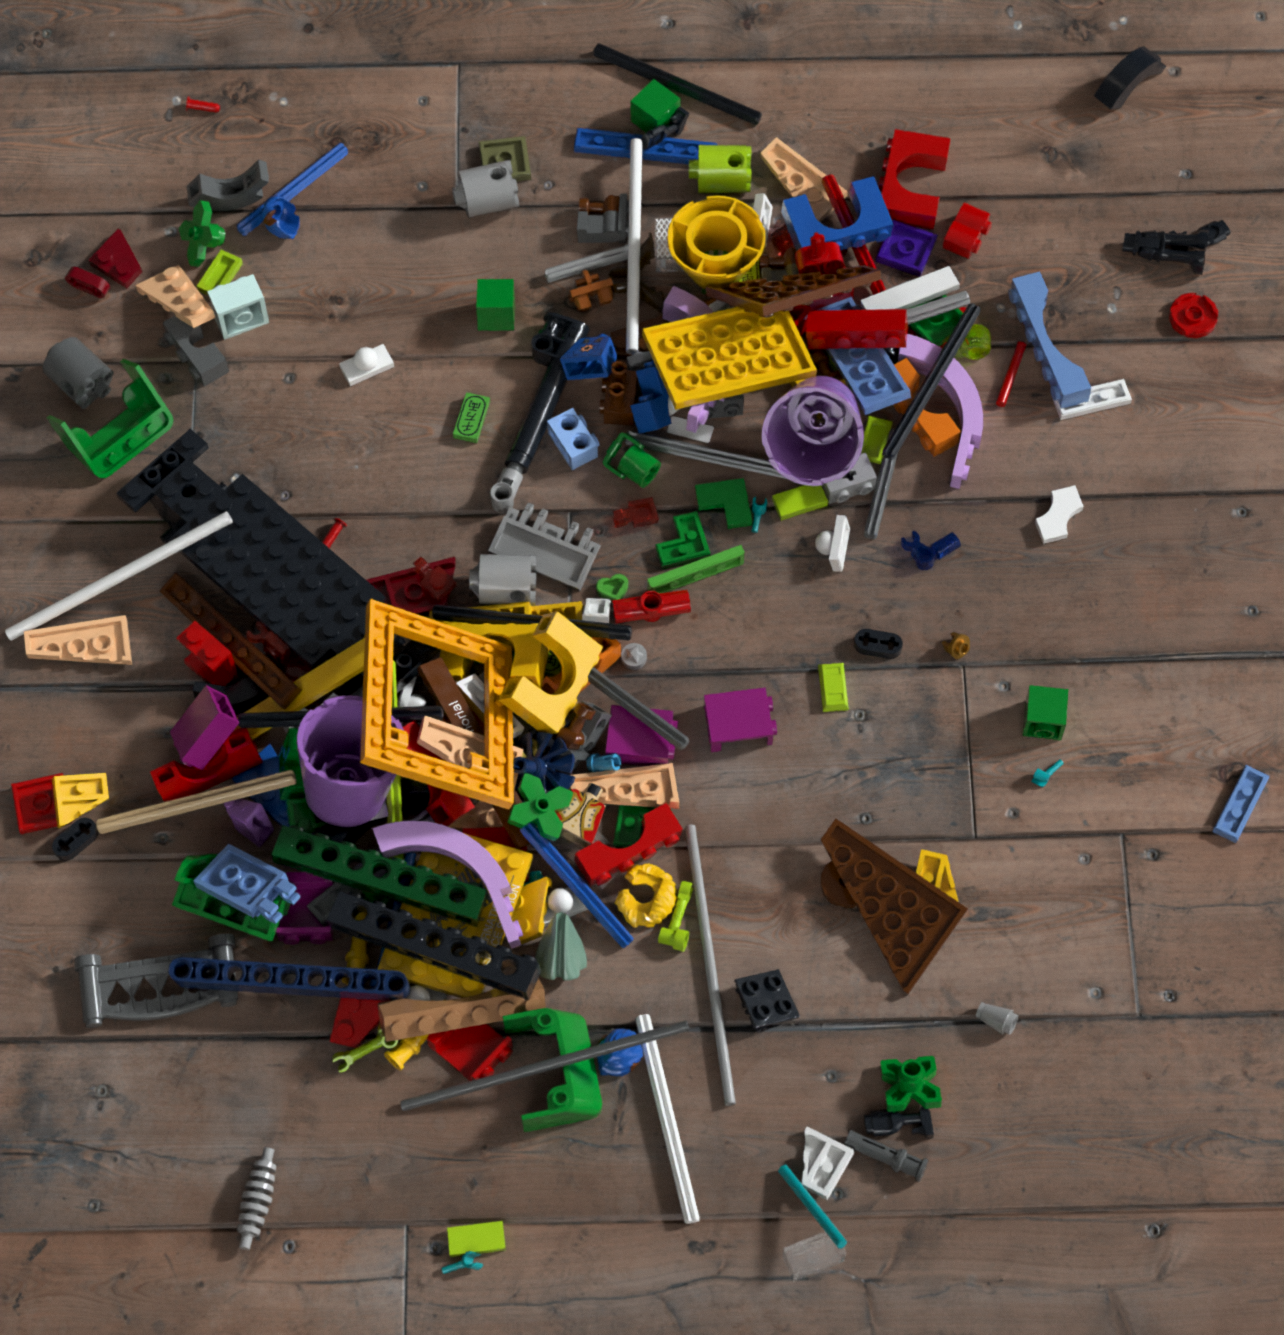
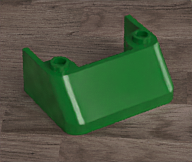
M124 358L120 363L132 379V382L122 392L123 402L128 409L90 437L82 428L74 427L69 429L65 421L52 415L46 417L71 453L93 475L99 478L111 476L169 431L173 425L171 412L139 364Z
M541 1008L502 1016L505 1035L534 1029L536 1033L542 1036L556 1034L560 1055L591 1047L586 1021L577 1013ZM593 1058L563 1066L566 1084L556 1086L549 1091L547 1095L548 1110L521 1115L524 1132L596 1118L601 1113L602 1098Z

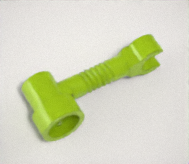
M681 882L677 903L668 929L662 927L658 938V943L673 946L674 950L682 952L687 947L689 931L679 928L687 903L692 896V883Z
M379 1025L376 1038L351 1051L335 1053L332 1061L336 1062L339 1059H344L346 1062L338 1067V1072H345L355 1060L382 1046L394 1048L398 1040L386 1042Z

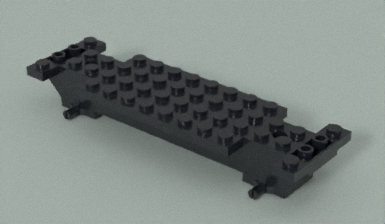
M191 429L185 432L116 493L117 497L135 513L149 500L157 509L159 516L170 527L159 536L164 544L227 511L232 519L231 524L179 552L312 669L316 668L325 658L330 660L365 638L366 605L370 599L382 603L387 602L386 597L244 474H241L227 487L224 482L218 485L193 462L209 447L208 443ZM399 635L396 638L394 637L393 660L396 662L397 693L419 674L417 668L422 664L428 663L441 649L414 640H410L404 646L403 644L406 641L403 637L401 638ZM364 671L346 681V684L336 694L338 696H349L353 691H356L351 696L363 697Z

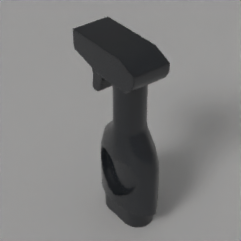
M679 107L674 116L670 118V124L656 126L643 134L641 138L642 149H649L659 144L666 136L673 132L680 135L687 122L689 112Z
M1223 220L1218 222L1212 221L1197 230V232L1209 230L1208 246L1227 239L1226 236L1231 234L1229 227ZM1173 230V231H1171V232H1169V233H1170V234H1187V231H1184V232H1182V233H1176V232ZM1171 245L1174 250L1188 251V249L1192 248L1186 246Z
M921 1107L918 1113L900 1114L898 1111L888 1112L887 1109L872 1110L870 1114H864L867 1135L874 1134V1137L892 1135L897 1133L904 1125L920 1123V1127L912 1129V1135L921 1134L926 1139L934 1137L931 1112L924 1107Z

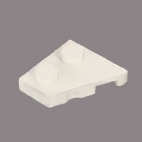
M806 1127L803 1156L804 1170L802 1175V1185L805 1189L828 1200L854 1155L853 1149Z

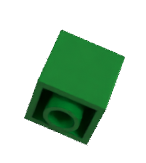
M653 79L630 101L631 122L645 133L656 126H666L671 123L670 118L674 116L677 108L680 107V98Z
M477 279L476 312L478 331H514V279Z
M1029 685L1025 699L1023 736L1062 740L1067 721L1069 689Z

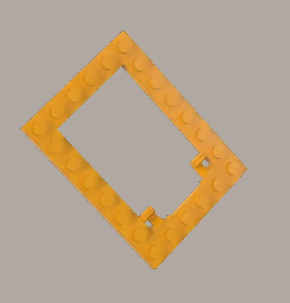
M370 599L366 605L360 763L509 810L514 804L513 711L499 702L498 699L511 678L512 646ZM394 634L484 663V756L470 752L467 756V763L470 764L469 769L408 750L407 732L391 727Z

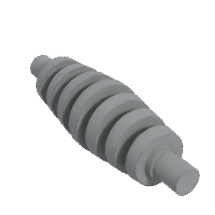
M264 1147L261 1159L256 1160L253 1164V1168L257 1170H252L249 1178L254 1181H247L245 1189L249 1191H243L241 1199L246 1202L240 1203V1210L245 1213L239 1214V1221L244 1224L238 1225L237 1232L241 1234L239 1248L244 1250H250L252 1239L260 1235L261 1230L256 1228V1226H263L265 1219L260 1216H267L269 1209L265 1206H270L272 1203V1198L268 1196L272 1195L274 1187L269 1184L275 1182V1176L270 1173L276 1172V1165L272 1162L275 1150L272 1148Z

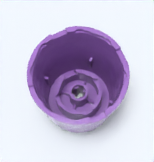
M815 376L804 379L782 395L769 409L762 427V444L771 465L785 478L802 485L819 486L842 478L854 467L863 447V425L853 393L839 380L827 376ZM818 413L823 414L822 419L816 417Z
M339 696L325 700L324 704L313 711L307 712L300 723L297 733V749L306 802L310 810L319 819L339 827H354L373 819L381 810L396 774L360 763L363 697ZM391 715V727L404 731L400 721Z

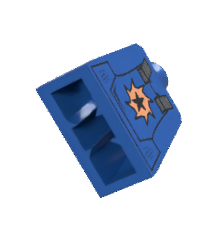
M599 334L597 337L579 339L560 358L567 380L601 378L610 376L611 366L616 361L617 354L611 338L606 334Z

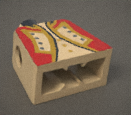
M593 783L588 784L584 793L573 788L571 790L573 791L570 806L565 810L555 812L563 823L560 836L582 848L593 843L606 807L603 803L597 801L603 790Z

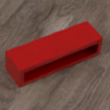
M906 309L808 311L806 326L808 349L906 348L908 320Z

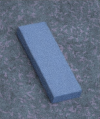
M1245 765L1212 832L1237 843L1270 776Z

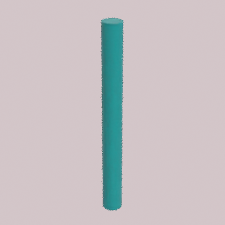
M787 1165L781 1166L778 1170L779 1174L839 1249L845 1247L847 1244L846 1239L790 1168Z

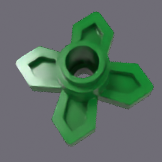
M199 200L193 209V220H184L179 227L181 239L189 241L187 258L189 265L194 267H200L204 262L206 247L216 248L221 246L225 240L224 229L218 224L210 223L212 210L208 201Z
M525 773L518 787V791L525 802L516 804L511 808L507 822L519 828L534 823L542 837L556 841L560 836L563 823L555 812L565 810L570 806L573 791L558 786L545 793L540 778Z
M934 1056L918 1057L916 1060L909 1059L903 1063L897 1059L881 1060L880 1071L882 1080L892 1085L885 1092L888 1112L904 1111L912 1098L925 1109L941 1107L940 1087L929 1082L936 1076L937 1071Z

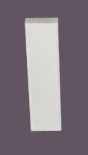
M950 266L862 299L861 306L863 310L909 309L958 290L960 284Z

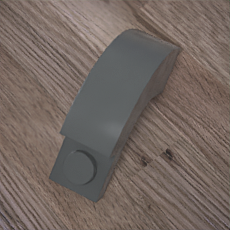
M258 159L243 174L230 179H216L199 174L187 185L189 206L195 207L199 200L208 201L212 211H227L240 209L257 202L263 197L262 188L269 182L267 162Z

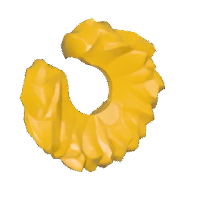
M650 863L636 865L627 871L625 879L632 885L645 884L650 886L654 891V897L648 903H639L629 893V889L620 890L615 900L618 911L623 913L626 922L633 928L638 926L653 928L655 924L662 923V919H665L667 915L673 912V908L676 905L675 902L677 901L676 883L672 881V876L665 873L660 867Z

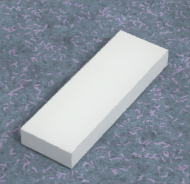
M1124 379L1091 386L1089 402H1083L1066 408H1060L1058 400L1054 401L1060 420L1131 404L1132 399Z

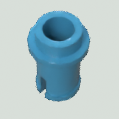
M594 753L586 761L587 769L590 772L617 771L620 767L614 765H621V758L618 754L600 756V754Z

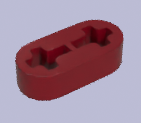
M72 266L65 275V280L72 287L97 298L103 299L110 290V285L106 280L81 268Z

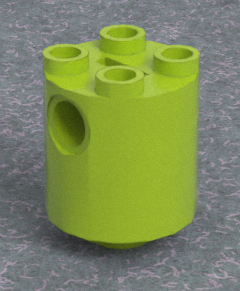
M698 145V159H689V179H698V193L750 192L751 146Z

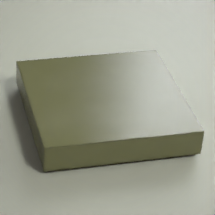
M525 136L479 141L482 166L510 160L513 174H511L512 179H516V182L531 180Z

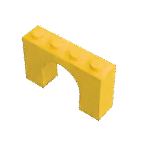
M558 611L544 614L532 636L550 649L559 659L562 668V680L559 688L554 694L550 695L524 676H519L508 680L498 699L499 702L536 730L550 734L558 733L561 728H564L566 724L565 719L569 711L576 705V698L580 690L587 684L588 675L591 669L598 663L599 654L603 648Z
M513 623L447 624L512 646V651L515 654L510 677L524 676L538 688L542 689L549 649L532 636L538 623L530 625ZM441 649L440 657H442L456 683L470 676L475 660Z

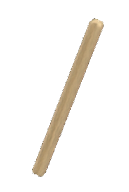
M290 769L98 819L96 827L100 834H105L292 786L297 783L296 774Z

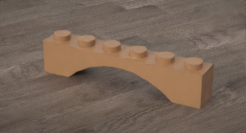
M539 978L529 1001L494 988L478 995L452 1000L423 1001L404 998L378 1003L380 1028L386 1042L503 1021L502 1016L546 1008L544 987Z

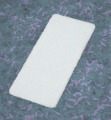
M671 417L672 424L668 426V433L705 443L710 442L714 430L713 426L700 424L696 433L686 430L687 419Z

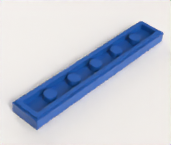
M577 128L574 152L630 158V141L634 138L641 139L643 135ZM665 137L659 144L649 149H642V159L689 164V159H698V145H717V143Z

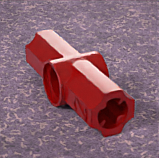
M687 589L666 593L647 591L639 597L612 600L615 624L643 619L648 622H655L663 616L691 612ZM649 604H654L657 607L649 609L646 606Z

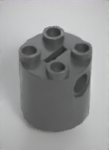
M70 337L53 345L48 351L43 364V373L82 409L87 408L98 397L101 399L105 398L111 391L109 385L114 372L77 337Z

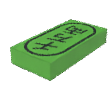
M466 392L453 432V438L473 443L478 442L489 408L490 397Z

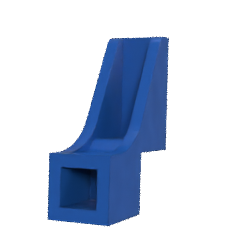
M653 360L644 363L645 368L636 371L643 396L638 397L639 402L630 405L639 434L658 430L672 424L668 410L669 395Z

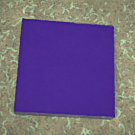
M893 220L891 237L883 241L876 256V262L921 277L938 235Z

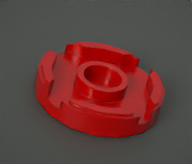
M1187 293L1174 300L1169 311V321L1179 334L1187 338H1201L1214 330L1218 320V309L1215 303L1205 295L1200 296L1196 295L1197 293Z

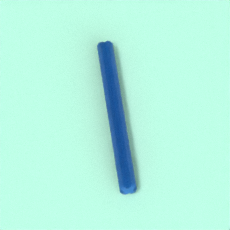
M338 143L274 195L281 196L290 201L348 154V149L342 143ZM266 201L236 225L241 235L246 236L263 222L262 209Z
M534 823L521 828L520 832L614 940L622 948L627 947L634 940L633 936L548 839L540 835L539 829Z

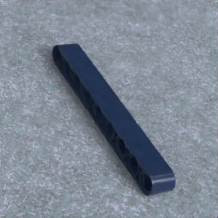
M185 957L174 959L168 968L170 977L183 988L385 1001L406 999L411 992V985L402 972L393 970ZM182 968H189V972L185 977H178V973ZM208 970H216L213 978L204 979V975ZM242 971V976L239 980L231 981V976L234 972ZM269 973V977L265 982H257L260 974ZM290 974L296 975L293 983L284 984L286 976ZM314 977H323L319 985L311 986L310 983ZM340 979H350L349 984L346 987H337L338 981ZM374 979L377 981L374 988L364 989V985L368 980ZM402 981L404 983L399 991H391V985L394 982Z

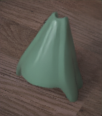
M564 912L556 913L553 916L535 954V959L541 969L540 976L545 979L554 980L557 977H561L565 981L573 980L580 976V970L587 967V956L582 940L569 916Z

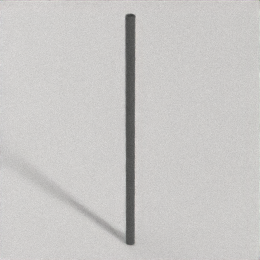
M687 1020L402 1100L401 1108L403 1111L411 1110L689 1031V1025Z

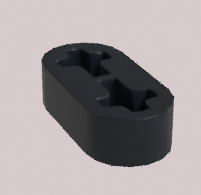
M862 629L855 635L854 647L858 653L863 655L894 659L901 654L903 641L895 633ZM864 638H869L868 646L863 645L862 641ZM889 642L894 643L893 650L888 649Z
M80 818L57 836L52 843V850L56 857L61 861H69L93 843L98 836L95 822L90 818ZM83 827L89 828L90 834L86 835L80 829ZM62 844L68 845L70 850L66 852L61 850L60 846Z

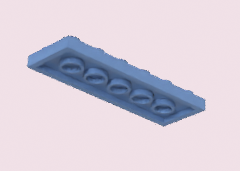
M849 297L817 310L859 309L853 299ZM884 348L825 349L865 415L911 398L908 386Z

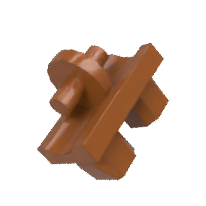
M586 269L581 271L582 278L575 280L576 287L585 286L570 290V295H568L570 303L574 302L580 313L591 309L589 297L597 295L600 306L611 303L613 301L611 290L613 282L611 278L592 283L600 280L598 273L589 275Z

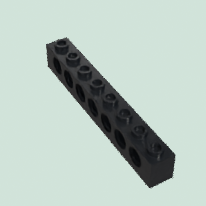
M339 891L327 918L331 929L529 1001L541 973L539 963H537L534 957L527 954L515 955L505 946L497 945L493 947L480 937L472 936V938H468L455 928L447 927V929H443L430 919L422 918L421 921L413 918V915L405 910L398 909L396 912L388 909V906L380 901L373 900L371 903L363 900V896L358 893L349 891L346 894ZM361 912L367 913L363 920H355L357 914ZM383 922H392L389 928L379 929ZM407 931H416L414 937L409 939L404 938V935ZM433 939H440L441 943L437 947L432 948L428 946ZM465 948L466 952L462 956L457 957L453 955L456 949ZM483 957L491 958L490 963L485 966L478 964L479 960ZM508 966L516 967L515 972L510 975L504 974L503 971Z

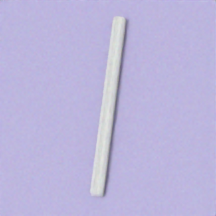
M649 1014L636 1017L638 1033L653 1030ZM655 1040L641 1045L684 1222L692 1224L699 1221V1214Z

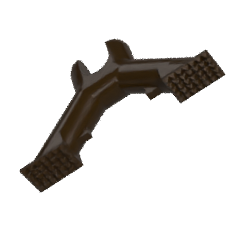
M649 232L648 238L640 247V272L645 265L651 264L650 259L655 258V247L651 232ZM628 265L612 268L609 272V277L627 279ZM627 280L613 284L612 291L616 294L627 293ZM640 281L639 298L663 315V292H656L655 287H649Z

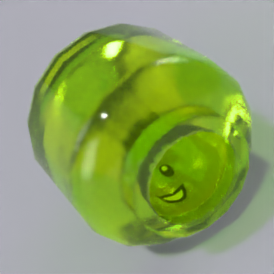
M973 324L960 346V352L967 359L980 360L985 358L991 350V334L987 327Z

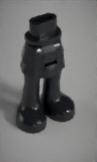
M1156 230L1136 231V234L1125 233L1122 251L1132 252L1133 256H1136L1138 252V256L1149 261L1186 263L1191 265L1195 274L1203 275L1209 230H1200L1196 234H1170L1164 231L1157 232ZM1166 245L1186 246L1199 251L1166 249L1165 247Z

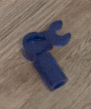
M912 531L913 542H907L904 537L901 538L902 548L911 552V556L916 561V566L921 570L931 569L934 565V560H940L961 547L960 540L954 532H950L932 543L930 547L920 542V535L916 531Z

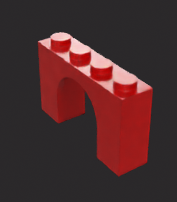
M898 129L894 130L893 138H888L886 152H890L889 158L884 157L882 171L886 172L885 177H880L879 190L882 191L881 195L892 221L895 220L913 227L934 230L940 197L908 191L898 182L897 176L902 171L912 167L945 171L951 138Z

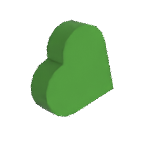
M615 574L611 578H601L596 584V593L602 599H610L611 603L612 600L623 599L629 588L628 579L622 574Z

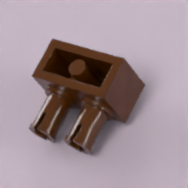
M615 361L611 366L610 376L602 379V393H605V399H600L599 414H604V424L633 426L634 417L630 405L636 403L637 374L636 371L627 370V365L623 361Z

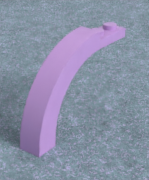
M673 286L664 301L662 319L674 322L713 313L714 311L694 295ZM717 400L693 405L688 412L686 430L696 433L700 424H705L709 414L708 410L710 407L714 408Z
M907 334L906 348H900L898 362L907 358L917 372L927 376L942 348L925 339ZM953 358L938 385L952 400L960 419L961 438L950 487L960 489L961 481H967L970 466L965 465L966 459H972L974 448H979L983 429V410L974 382L961 364Z
M400 821L372 828L381 853L385 858L409 852H432L451 857L467 866L480 878L489 891L511 949L521 945L519 937L523 936L518 920L512 922L509 913L514 911L509 896L503 897L512 893V889L497 861L478 842L456 829L426 821Z

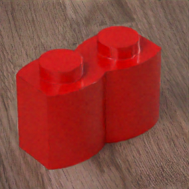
M964 202L946 233L943 248L967 259L971 257L972 253L977 254L982 244L980 240L982 235L987 236L992 226V222L989 221L990 213Z

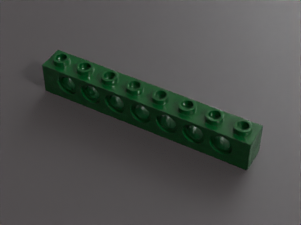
M291 825L290 827L282 826L272 852L274 863L475 927L478 926L487 900V890L483 889L484 887L479 883L469 881L467 884L458 881V878L451 874L432 873V869L426 866L418 865L413 867L407 865V862L397 857L388 859L372 849H367L366 851L356 849V846L350 842H334L327 835L321 833L312 835L296 825ZM303 845L311 847V850L306 854L298 852V849ZM328 853H333L337 856L332 862L324 861L323 857ZM354 861L362 863L361 868L358 870H351L348 866ZM379 869H384L388 872L383 878L374 876V873ZM409 877L413 880V883L409 886H402L399 884V881L402 878ZM430 885L439 888L435 894H427L424 890ZM456 893L462 894L465 897L458 903L450 900V897Z

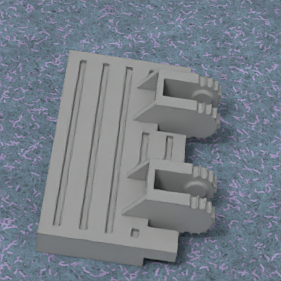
M527 503L519 521L516 520L520 511L509 507L489 547V553L495 555H536V570L532 571L581 591L601 547L600 544L590 541L593 529L587 527L579 545L575 546L572 542L579 530V523L572 522L563 541L561 539L565 530L545 522L548 510L542 508L533 527H530L527 523L534 510L533 504Z

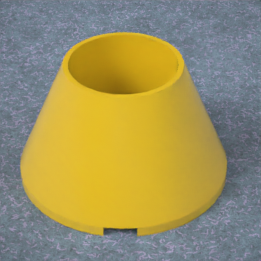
M707 196L706 200L693 203V201L689 202L674 215L667 234L668 247L674 260L698 286L705 290L706 286L709 285L721 289L729 288V283L739 282L760 258L766 239L765 228L757 212L746 203L727 196ZM710 250H723L729 252L728 254L721 256H712L705 254V252Z

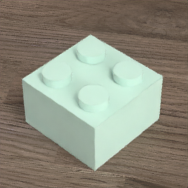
M253 274L247 277H240L234 282L219 285L207 291L211 308L216 317L215 321L224 340L269 323L264 296Z

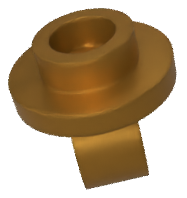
M952 632L950 634L953 639L951 643L943 641L942 645L951 657L960 659L968 653L970 639L964 634Z

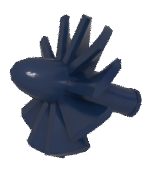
M532 732L526 733L517 743L527 756L526 758L516 757L513 759V770L518 774L515 790L522 803L525 801L519 793L518 787L525 773L540 778L545 793L558 786L569 789L574 783L575 776L556 772V770L572 774L575 762L573 753L550 763L551 758L568 751L566 743L560 737L556 738L548 754L543 756V751L552 737L550 733H537V753L535 756L532 752Z

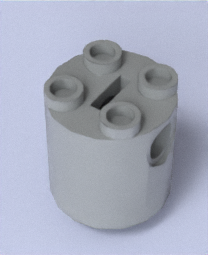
M510 160L458 171L459 183L457 186L452 187L453 198L456 206L459 205L465 209L468 218L520 206L517 196L518 186L516 179H512L511 174H513Z
M480 554V563L473 569H470L469 590H472L477 595L479 605L530 602L531 606H535L536 591H531V589H536V573H531V571L536 570L537 556Z

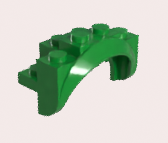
M218 854L188 855L183 860L174 879L180 883L172 906L259 938L273 941L279 921L277 924L266 920L262 914L258 917H251L195 886L193 882L195 878ZM278 895L272 902L278 905L279 909L277 911L285 916L288 914L291 904L284 901Z

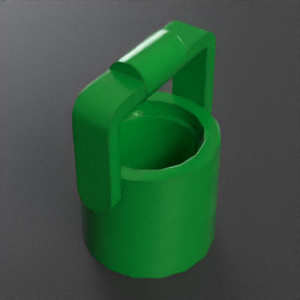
M620 433L617 439H614L606 451L607 455L603 459V465L621 479L629 478L641 488H645L653 481L660 470L661 462L644 451L645 445L629 433ZM626 438L635 445L624 454L617 469L610 462L616 456L622 446V442Z

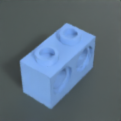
M573 408L547 420L548 434L571 470L598 457V447L600 445L594 433H589L584 417L581 414L577 415ZM572 427L573 429L565 430L564 428ZM577 446H585V448H583V449H578V448H576V447H577Z

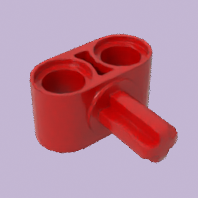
M815 232L814 236L810 237L811 246L798 249L794 255L799 274L820 271L821 275L836 274L837 269L844 268L839 245L836 242L825 243L824 235Z

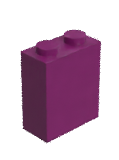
M206 685L170 731L174 741L173 744L177 748L181 762L188 767L195 766L203 770L237 727L239 721L227 695Z
M611 705L610 714L612 716L609 720L606 755L618 754L621 758V764L637 766L668 764L669 760H674L675 746L622 706ZM651 709L677 729L678 721L673 720V711Z

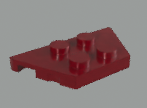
M454 556L370 578L367 581L386 597L387 602L385 604L420 616L429 615V611L433 610L434 605L447 606L456 568V559Z

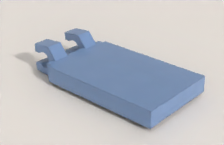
M230 844L193 881L198 889L251 917H258L262 914L266 920L275 924L283 915L277 911L279 907L272 901L278 895L284 901L293 905L300 899V895L294 892L296 890L295 885L288 881L285 872Z

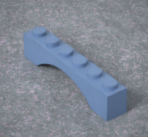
M1036 272L1013 278L1011 289L1008 290L1009 299L1017 307L1019 322H1023L1025 325L1026 338L1034 346L1033 351L1036 361L1041 362L1042 374L1045 381H1049L1051 385L1050 390L1053 400H1058L1060 408L1089 402L1091 386L1083 368L1064 357L1052 344L1046 333L1043 323V310L1047 301L1048 289L1041 273Z

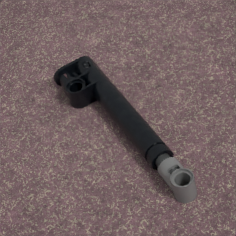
M547 312L543 317L545 322L543 328L532 338V358L536 363L547 366L505 460L507 468L502 470L497 483L491 488L492 508L498 513L504 514L507 513L509 507L513 508L515 495L523 479L521 474L527 473L546 431L547 420L551 419L568 381L560 358L579 339L587 338L589 327L579 320L558 313ZM500 496H506V497H507L506 499H503V500L497 499V498L500 497Z

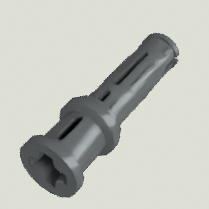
M850 1130L844 1144L861 1154L892 1166L896 1173L901 1171L915 1177L917 1182L921 1181L929 1161L927 1158L922 1160L908 1154L906 1149H899L898 1151Z

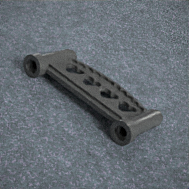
M218 934L209 937L208 950L102 966L100 955L87 954L76 957L74 959L75 971L79 973L83 1022L87 1028H96L102 1026V1021L105 1018L128 1021L157 1020L182 1015L215 1001L220 1002L221 1007L237 1005L238 991L211 989L201 991L199 989L198 992L191 993L188 991V988H184V992L178 996L172 994L169 997H163L161 994L170 976L169 965L174 959L185 957L234 961L235 936L232 934ZM182 968L178 973V977H185L189 972V968ZM208 970L204 977L206 979L213 978L216 970ZM235 972L231 976V981H236ZM145 978L157 991V996L152 1000L145 998L143 1001H136L134 998ZM118 982L130 995V1000L126 1004L118 1002L116 1005L111 1006L108 1004V998Z

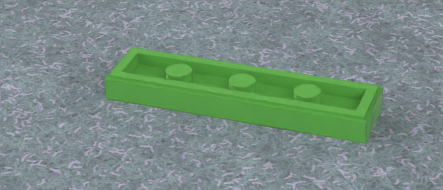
M739 545L647 579V591L666 593L743 565L745 552L742 546Z

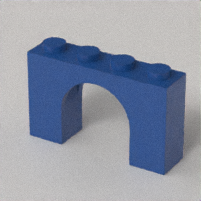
M874 176L851 182L849 197L858 219L847 228L832 229L822 225L814 216L806 194L783 200L781 214L795 250L811 246L810 237L814 236L815 232L824 235L825 243L836 242L840 247V251L850 247L858 248L873 241L881 242L891 237L893 222Z

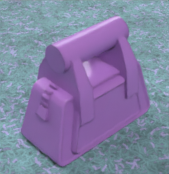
M245 799L224 803L236 830L255 845L261 847L274 831L263 806L260 803Z

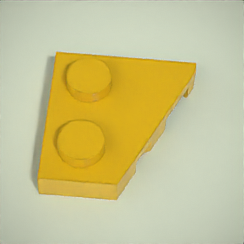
M106 773L54 776L52 778L57 828H62L109 799Z
M921 849L916 873L958 901L948 856Z
M547 876L522 887L511 917L512 922L518 920L523 933V936L519 937L521 945L543 935L544 916L548 908V903L545 902L548 887L552 886V880Z

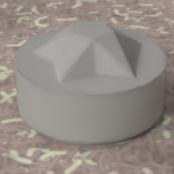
M638 643L626 645L621 652L623 665L630 670L642 668L647 661L646 649Z

